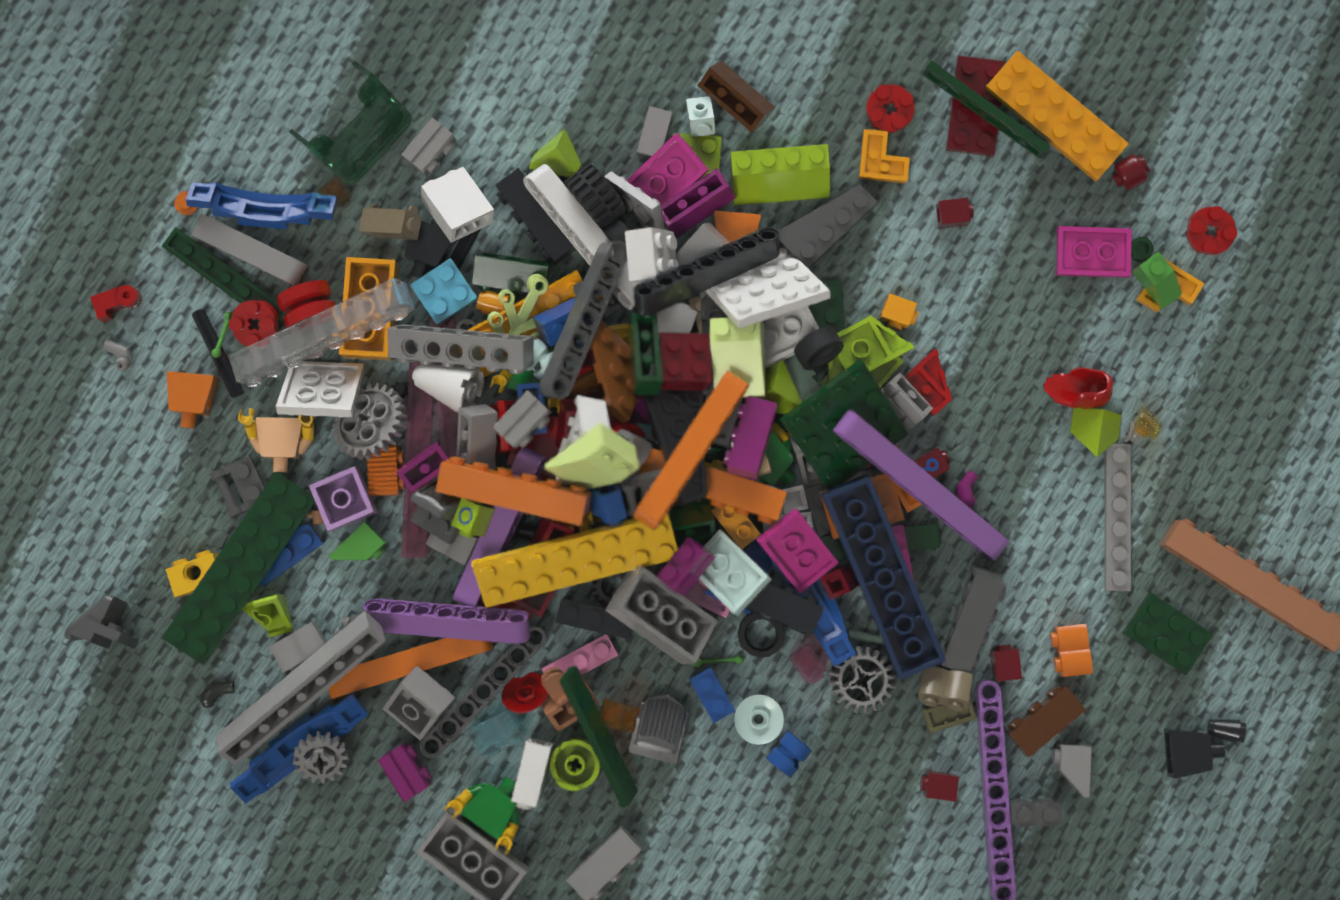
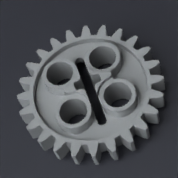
M377 382L374 387L371 383H368L366 389L360 386L352 417H335L338 419V422L332 424V427L337 429L333 433V436L337 438L335 443L340 446L343 452L352 458L357 457L360 460H363L364 457L371 460L373 454L380 457L382 449L388 452V444L396 445L395 436H402L398 430L406 427L401 422L407 418V415L403 413L407 409L402 404L404 399L399 396L398 392L386 384L382 386Z

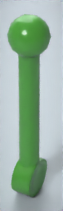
M233 312L225 313L226 321L216 348L211 352L214 358L221 356L220 349Z
M738 654L735 657L698 658L697 662L693 665L700 667L702 664L727 662L741 664L744 661V657Z

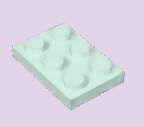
M720 529L704 546L716 558L699 579L733 614L738 616L770 582L771 578Z

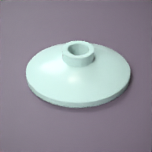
M758 694L745 698L738 705L734 716V723L737 732L744 740L752 744L762 745L777 738L783 728L784 716L781 707L774 699ZM761 714L763 716L762 723H755V715Z

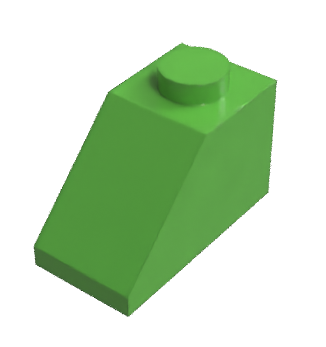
M1159 251L1131 271L1161 310L1182 295L1174 270Z
M363 522L329 557L332 560H372L373 558L378 560L387 551L384 547L388 542L369 522Z

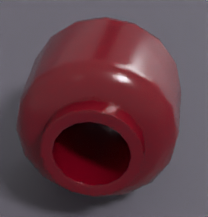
M1132 154L1114 165L1115 174L1112 175V178L1118 188L1123 186L1126 190L1131 191L1147 182L1148 174L1151 171L1142 156L1137 157Z

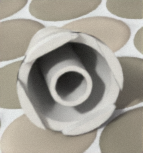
M421 364L414 369L412 375L415 386L457 413L461 407L477 405L473 402L476 396L481 397L484 386V374L480 372L481 370L465 369L464 366L444 367L442 364Z

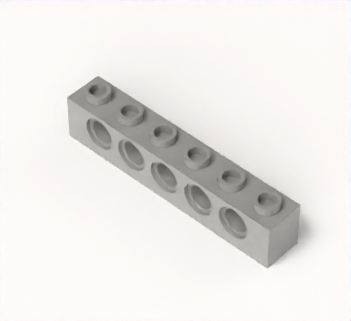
M398 324L388 328V358H398V362L403 363L419 360L420 364L423 365L439 362L444 367H454L459 364L464 365L465 369H478L479 367H487V371L509 369L510 373L521 374L526 369L534 366V336ZM414 341L417 343L418 349L415 347ZM436 343L439 345L440 351L436 348ZM458 345L462 348L463 353H460ZM481 347L485 351V356L481 353ZM503 349L508 353V358L504 356Z

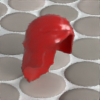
M1084 367L1073 369L1070 373L1053 374L1051 378L1047 377L1046 382L1043 384L1044 391L1054 402L1071 408L1090 409L1102 407L1109 402L1113 394V380L1109 374L1101 370Z

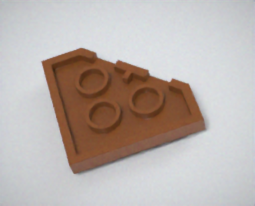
M601 320L589 350L594 352L596 363L593 366L598 384L602 383L606 397L603 398V401L606 402V408L621 423L629 421L639 398V395H633L630 346Z

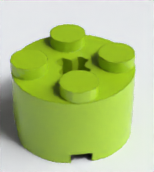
M580 737L569 738L560 743L550 759V770L553 778L559 786L570 791H578L590 786L596 780L601 768L589 741ZM575 758H578L582 766L573 769V764L569 760L573 761Z

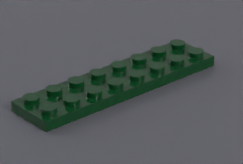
M275 472L161 639L200 664L205 665L316 502L313 495L278 472Z

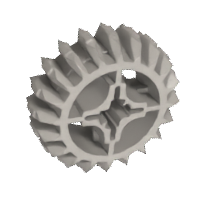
M856 646L855 655L834 666L838 668L837 672L829 671V675L836 676V680H830L828 684L837 686V688L831 691L832 695L841 694L836 699L837 703L847 700L844 704L845 709L848 710L854 704V713H858L860 706H862L863 713H868V705H871V708L876 711L878 708L875 702L878 701L883 706L886 704L881 698L883 695L891 698L892 694L887 692L886 689L887 687L894 689L895 685L888 683V679L896 677L895 674H887V671L891 670L893 666L891 664L883 665L888 659L886 656L881 657L879 660L877 659L880 651L875 650L871 656L870 647L866 646L864 654H862L861 647ZM857 660H870L878 668L863 671ZM851 664L853 676L846 683L842 684L843 672ZM858 671L862 673L863 676H869L868 679L865 680V687H863L860 683L858 685L855 683L859 679ZM881 675V686L873 696L871 683ZM860 688L866 699H853L845 691Z

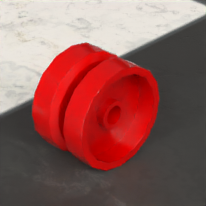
M326 280L301 283L277 295L276 299L280 310L287 313L283 318L287 331L301 332L327 324L339 316L336 303L328 300L332 295V291Z

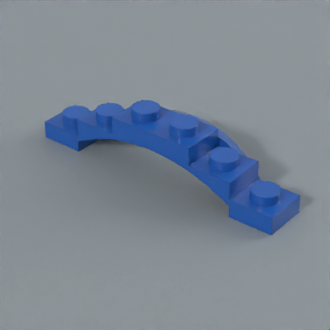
M192 182L186 197L188 207L212 209L213 216L238 218L239 225L287 229L289 223L310 225L312 218L333 220L338 205L337 196L321 195L316 192L301 195H275L240 190L218 183Z
M768 555L784 586L795 590V595L804 599L805 596H809L818 600V605L824 607L814 630V635L822 645L832 664L837 666L855 655L856 652L848 641L847 629L835 598L830 600L821 579L819 578L803 592L799 593Z
M352 694L335 707L329 704L313 717L307 714L268 742L269 748L250 761V768L229 783L230 789L245 804L257 795L268 791L296 769V765H293L294 748L298 747L300 739L306 741L307 734L316 737L317 731H320L321 736H325L327 732H330V738L333 739L337 735L340 738L351 731L355 724L368 716L367 709Z

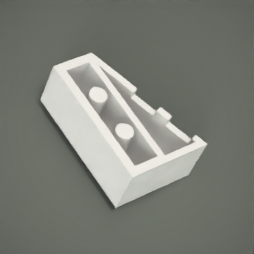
M577 395L575 404H577L575 418L570 417L568 425L572 426L568 439L563 438L558 454L598 423H602L610 429L605 401ZM555 475L556 480L561 481L562 485L571 486V484Z

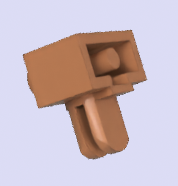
M552 667L547 669L541 677L542 684L549 694L541 706L548 719L559 732L578 719L559 682L564 672L558 667ZM583 678L596 706H599L600 704L597 698L595 697L593 691Z

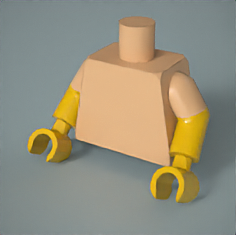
M249 408V417L244 416L242 410H240L238 420L244 424L247 437L256 452L261 457L273 458V472L288 473V459H300L301 455L306 453L314 441L313 420L316 416L307 417L306 415H299L298 418L256 417L255 421L253 420L255 415L254 409Z

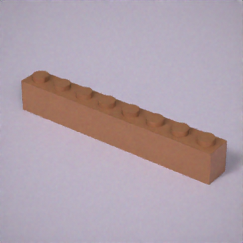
M1174 520L1159 544L1161 547L1325 651H1337L1340 646V615L1334 612L1329 614L1322 609L1324 606L1318 601L1311 598L1307 600L1301 596L1302 591L1291 585L1287 587L1280 583L1281 578L1271 572L1266 574L1261 571L1258 563L1248 558L1244 560L1238 556L1239 552L1228 545L1225 547L1217 543L1218 538L1208 532L1201 533L1196 529L1197 525L1190 520Z

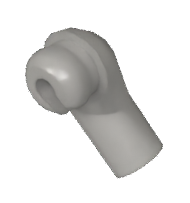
M107 339L104 342L103 350L115 354L117 359L116 368L121 371L131 368L133 360L129 348Z

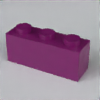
M716 168L661 205L663 220L669 230L673 231L674 236L678 238L715 211L736 199L718 168Z
M752 396L747 397L746 403H741L738 413L741 421L739 426H734L731 436L734 444L732 450H727L724 464H727L728 473L754 480L758 479L776 418L777 403Z

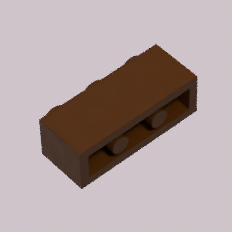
M722 60L711 66L697 85L751 133L761 127L776 108Z
M1063 685L1052 687L1046 693L1047 698L1041 703L1039 701L1034 702L1027 708L1028 714L1022 719L1017 717L1008 724L1010 729L1006 731V734L1026 757L1032 756L1086 711L1068 687Z

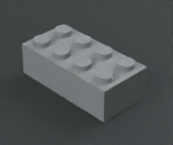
M643 566L627 571L605 610L680 664H694L697 662L718 622L686 597L671 590L662 580Z
M450 807L416 852L478 900H507L525 876L529 867L510 852L505 855L506 849L501 845L495 850L497 842L462 815L458 814L456 818L452 819L451 817L455 814V810Z

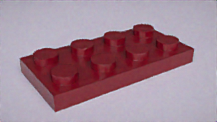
M958 55L955 78L1000 109L1001 102L991 95L985 87L1002 69L1006 61ZM952 97L945 151L993 157L995 155L998 129Z

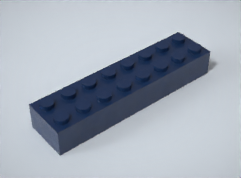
M867 474L820 493L897 677L902 680L946 661L870 476Z

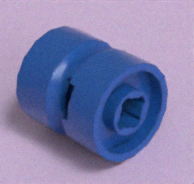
M787 730L779 740L780 746L773 747L766 756V759L791 778L799 769L798 762H804L812 750Z

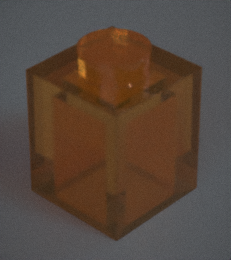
M604 698L600 714L606 726L634 733L637 724L636 719L641 708Z

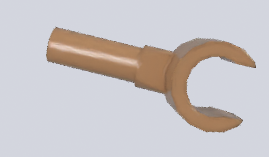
M319 510L309 512L306 517L313 519V525L324 524Z

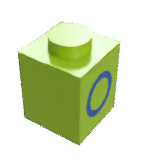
M461 498L451 526L459 529V534L467 538L473 539L474 535L484 537L495 509L478 501Z

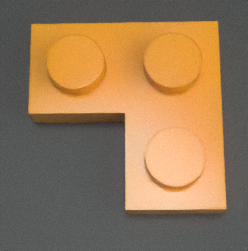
M864 129L858 179L907 183L910 158L886 155L888 131Z
M1166 260L1175 272L1182 293L1178 299L1191 305L1205 283ZM1143 287L1136 301L1157 313L1160 310L1159 306Z

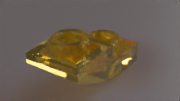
M1142 405L1136 412L1138 415L1132 420L1137 425L1134 430L1144 439L1149 436L1154 440L1161 429L1162 422Z

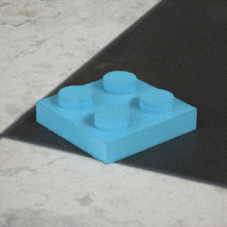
M451 258L410 284L437 326L478 300Z

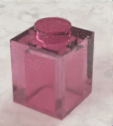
M809 644L788 658L806 684L810 681L812 684H815L825 676L823 672L827 669Z

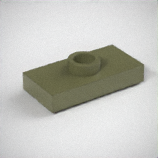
M971 698L968 709H962V711L950 710L945 705L929 706L921 709L928 733L937 732L977 719Z

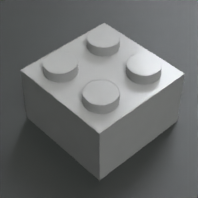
M416 666L399 684L383 710L421 741L438 722L455 697L432 679L429 674Z

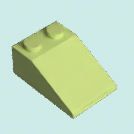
M729 317L710 319V347L714 389L723 375L729 371L749 383V387L742 398H747L748 396L765 397V325L763 321L738 329Z
M598 423L545 464V469L571 485L584 486L585 490L621 482L639 468L635 446L602 423Z

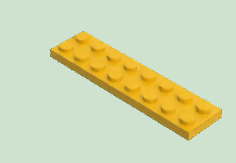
M667 513L655 531L637 519H631L617 525H608L472 560V568L485 607L487 608L631 571L639 566L647 567L666 562L672 558L678 548Z

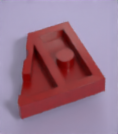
M936 348L904 376L933 407L929 412L932 416H935L952 400Z

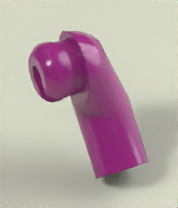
M970 470L957 485L956 492L958 499L969 508H972L976 503V499L973 497L971 487L979 477Z

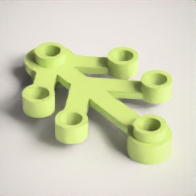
M533 274L528 278L527 287L529 293L518 315L513 304L515 300L514 294L507 289L499 293L498 299L504 306L511 327L508 334L520 335V333L536 328L533 318L528 319L539 295L544 294L548 289V281L542 275ZM542 282V288L537 290L535 288L536 283ZM510 294V299L504 302L503 296ZM491 312L487 317V321L492 326L494 333L505 334L502 328L503 316L498 312ZM499 316L498 323L493 324L492 318ZM534 332L531 336H534L535 341V338L540 335L538 332Z

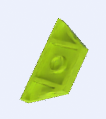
M870 315L837 333L844 347L840 354L828 363V382L859 359L865 363L871 372L914 349L912 343L896 335V332L890 328L883 326L880 321Z

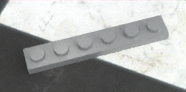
M1113 444L1104 451V591H1131V444Z

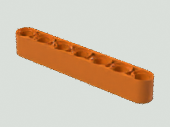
M729 371L723 375L633 515L635 519L654 531L660 526L746 393L749 383Z
M455 638L437 640L359 664L328 689L331 699L408 676L416 666L424 671L493 650L494 646L491 641Z

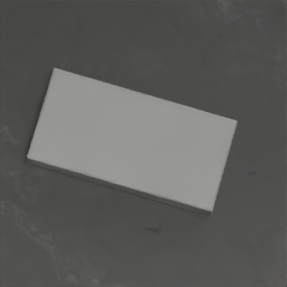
M649 106L637 154L652 157L664 145L672 112Z

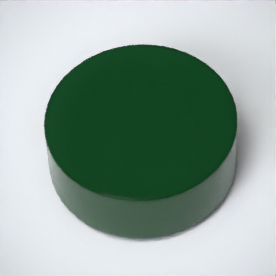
M1138 237L1131 241V259L1143 262L1152 256L1154 247L1148 238Z

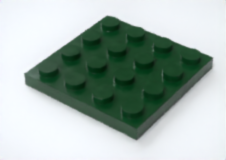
M861 359L780 418V421L827 490L845 483L871 463L833 431L848 410L862 418L893 445L908 435L905 427Z

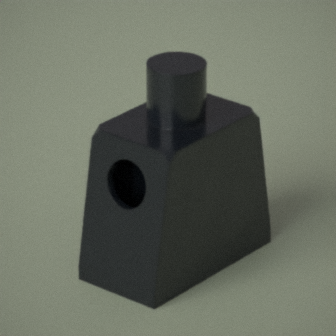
M421 221L418 240H407L405 257L415 262L410 275L419 279L426 275L428 267L435 269L444 263L457 240L451 243L440 227Z
M1164 728L1167 776L1181 778L1213 770V758H1225L1224 744L1211 743L1210 734Z

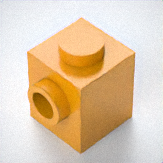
M890 293L886 298L879 320L887 322L889 328L901 331L902 328L907 329L910 324L914 325L919 313V311L915 310L917 303Z

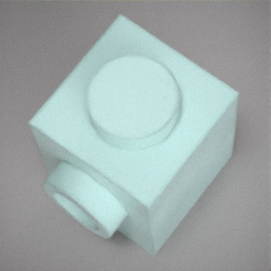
M710 96L686 99L691 137L715 134L714 114Z

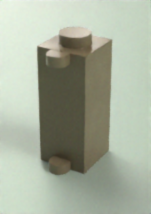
M370 204L369 208H363L359 232L375 238L418 240L422 216L418 215V208L416 206H409L408 210L382 209L377 204Z

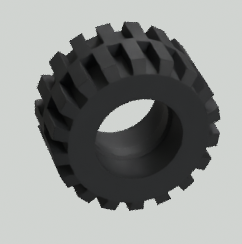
M589 163L585 164L564 181L567 189L600 229H604L626 211L622 199L609 181L596 167Z

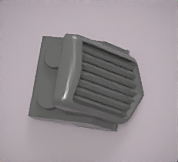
M436 480L412 494L410 500L418 506L410 521L445 543L453 544L460 530L451 526L461 497L436 492L438 481Z
M112 595L104 596L65 630V638L70 641L84 639L109 649L112 640L135 649L138 639L131 637L132 631L118 626L128 603Z
M670 694L651 696L645 701L641 700L628 752L676 764L689 712L685 711L684 706Z

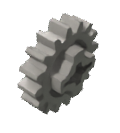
M317 731L316 737L307 734L306 741L299 740L298 747L294 748L293 765H296L297 773L302 772L303 779L310 776L311 783H314L316 779H320L321 783H325V778L328 777L334 781L335 773L342 775L343 768L347 767L348 750H345V742L339 743L338 735L332 739L330 738V732H327L325 736H321L320 731Z

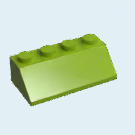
M828 144L733 151L730 153L732 191L736 197L733 200L734 206L830 198Z

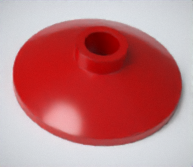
M529 672L524 677H514L504 687L501 695L505 708L514 713H527L540 707L549 695L542 684V675Z

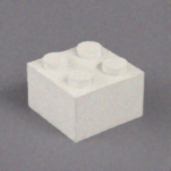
M653 227L625 231L629 281L641 283L679 266L675 254L677 240L673 231Z

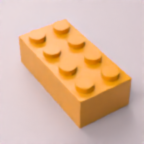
M346 257L339 355L342 357L393 361V358H388V328L396 324L400 265L396 260Z

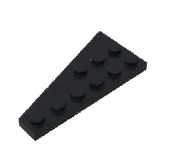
M660 390L659 395H641L666 463L703 408V391ZM704 458L678 496L681 506L707 497Z

